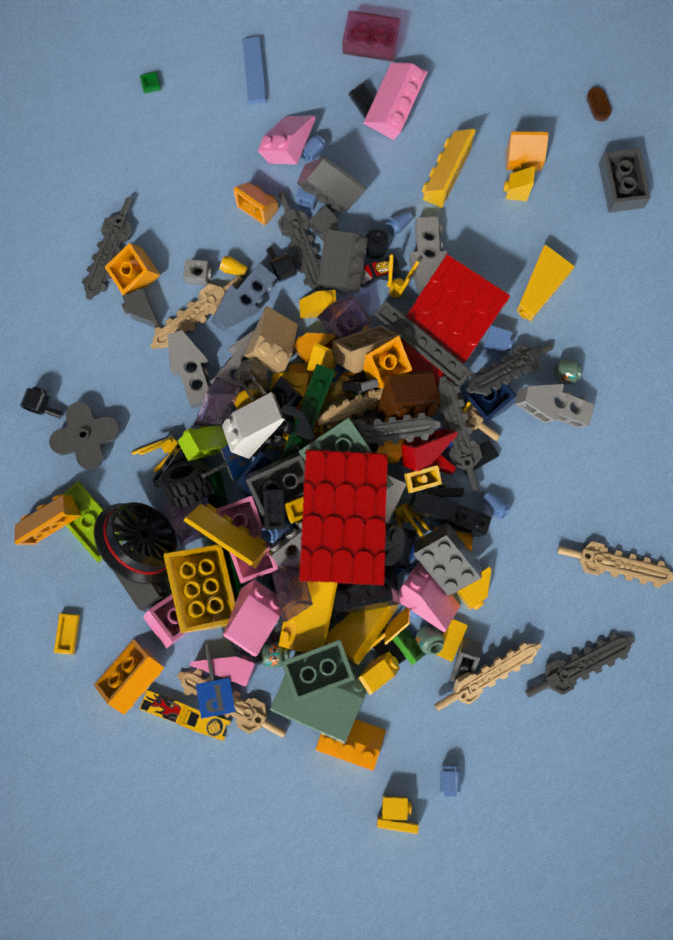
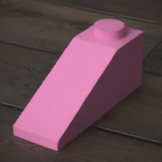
M242 654L241 658L235 656L211 659L214 675L230 678V681L248 687L256 666L252 662L253 658ZM207 660L191 661L190 666L209 672Z

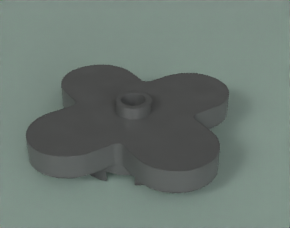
M75 402L66 411L68 426L54 431L50 436L49 445L59 455L75 453L76 460L82 468L94 470L100 467L104 460L103 445L111 443L118 438L120 426L112 417L104 416L94 419L93 411L86 403Z

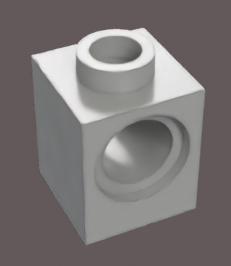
M185 259L183 277L186 284L208 285V280L212 279V268L209 267L208 261ZM203 271L200 275H195V272Z

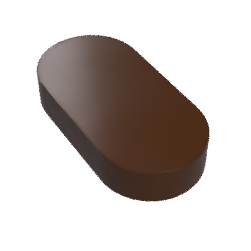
M591 88L586 96L587 103L594 119L604 122L611 115V106L605 92L601 88Z

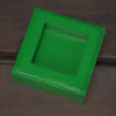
M157 71L139 75L144 94L161 90Z

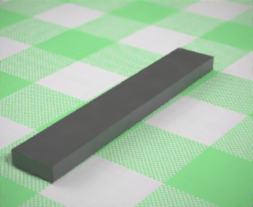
M386 300L374 313V316L392 331L400 334L404 341L460 387L473 373Z

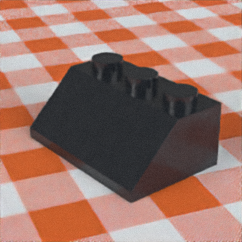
M395 565L384 567V585L337 583L334 598L336 612L347 615L401 604Z

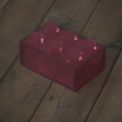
M349 10L342 41V54L394 62L401 18Z

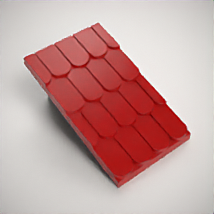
M447 254L406 317L465 365L511 295ZM401 338L412 368L408 373L432 371L437 388L441 377L446 376L448 381L453 382V380Z
M306 449L299 581L384 585L387 453Z

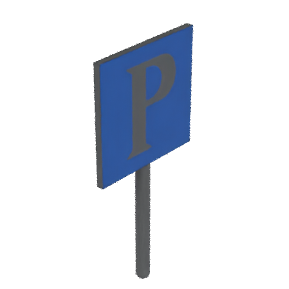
M229 445L220 449L225 463L203 473L202 477H206L227 466L230 477L233 480L246 471L250 466V461L246 457L232 453Z
M206 642L205 650L211 681L196 684L201 719L236 712L230 678L214 679L209 644Z

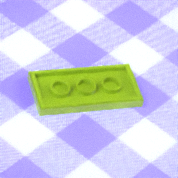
M77 481L63 495L72 496L82 516L66 525V527L91 556L100 563L103 559L95 544L94 525L98 515L104 509L87 489Z

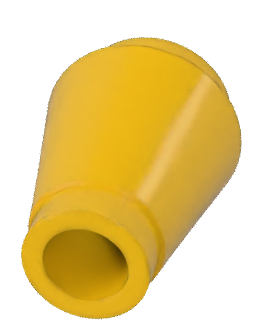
M224 256L219 270L226 274L245 277L248 266H245L231 256Z

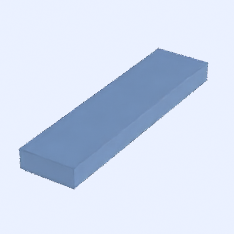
M260 37L243 38L248 103H265L266 96Z

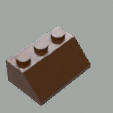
M426 371L387 375L377 410L388 419L389 417H395L396 420H403L404 415H410L411 419L418 418L419 413H425L426 417L435 416L440 396L434 373Z

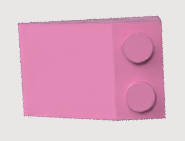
M285 116L264 135L258 152L269 164H297L316 119L315 116Z
M420 562L417 563L399 590L401 604L444 633L460 607L453 595L448 596Z
M254 579L241 588L223 636L254 657L257 656L277 623L285 600Z
M172 594L150 608L143 616L166 649L187 634L180 631Z

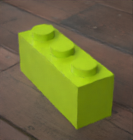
M220 423L210 427L205 425L198 429H187L178 440L188 461L221 454L220 449L228 445L222 424Z

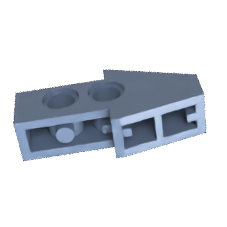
M259 263L238 289L231 285L226 290L211 322L223 331L255 315L260 310L256 306L264 299L263 293L271 291L275 286L273 281L277 277ZM253 283L260 286V291L253 288ZM241 297H246L249 300V304H244L241 301Z

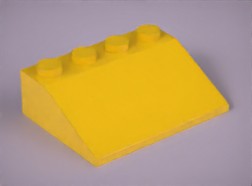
M218 544L164 554L181 633L226 627L235 606V600L222 546Z

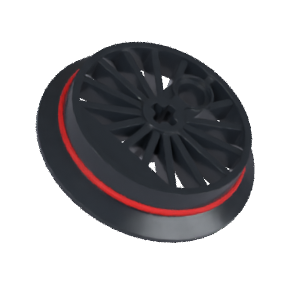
M139 502L118 503L105 508L95 521L94 540L97 550L105 563L115 573L129 581L140 584L157 583L168 576L164 554L176 552L177 539L171 524L159 511ZM155 523L157 527L152 529V524ZM119 541H127L122 545L119 543Z

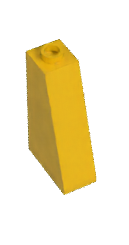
M547 245L543 247L517 308L519 315L529 321L535 318L570 276L575 267Z
M398 605L349 614L328 632L326 644L340 639L347 659L359 665L398 609Z

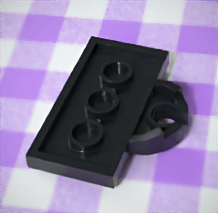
M283 376L278 379L269 392L274 393L280 409H282L284 403L297 407L303 399V396ZM282 413L285 420L252 456L256 458L259 452L263 453L268 445L279 447L285 444L287 441L282 437V433L285 432L292 435L295 418Z

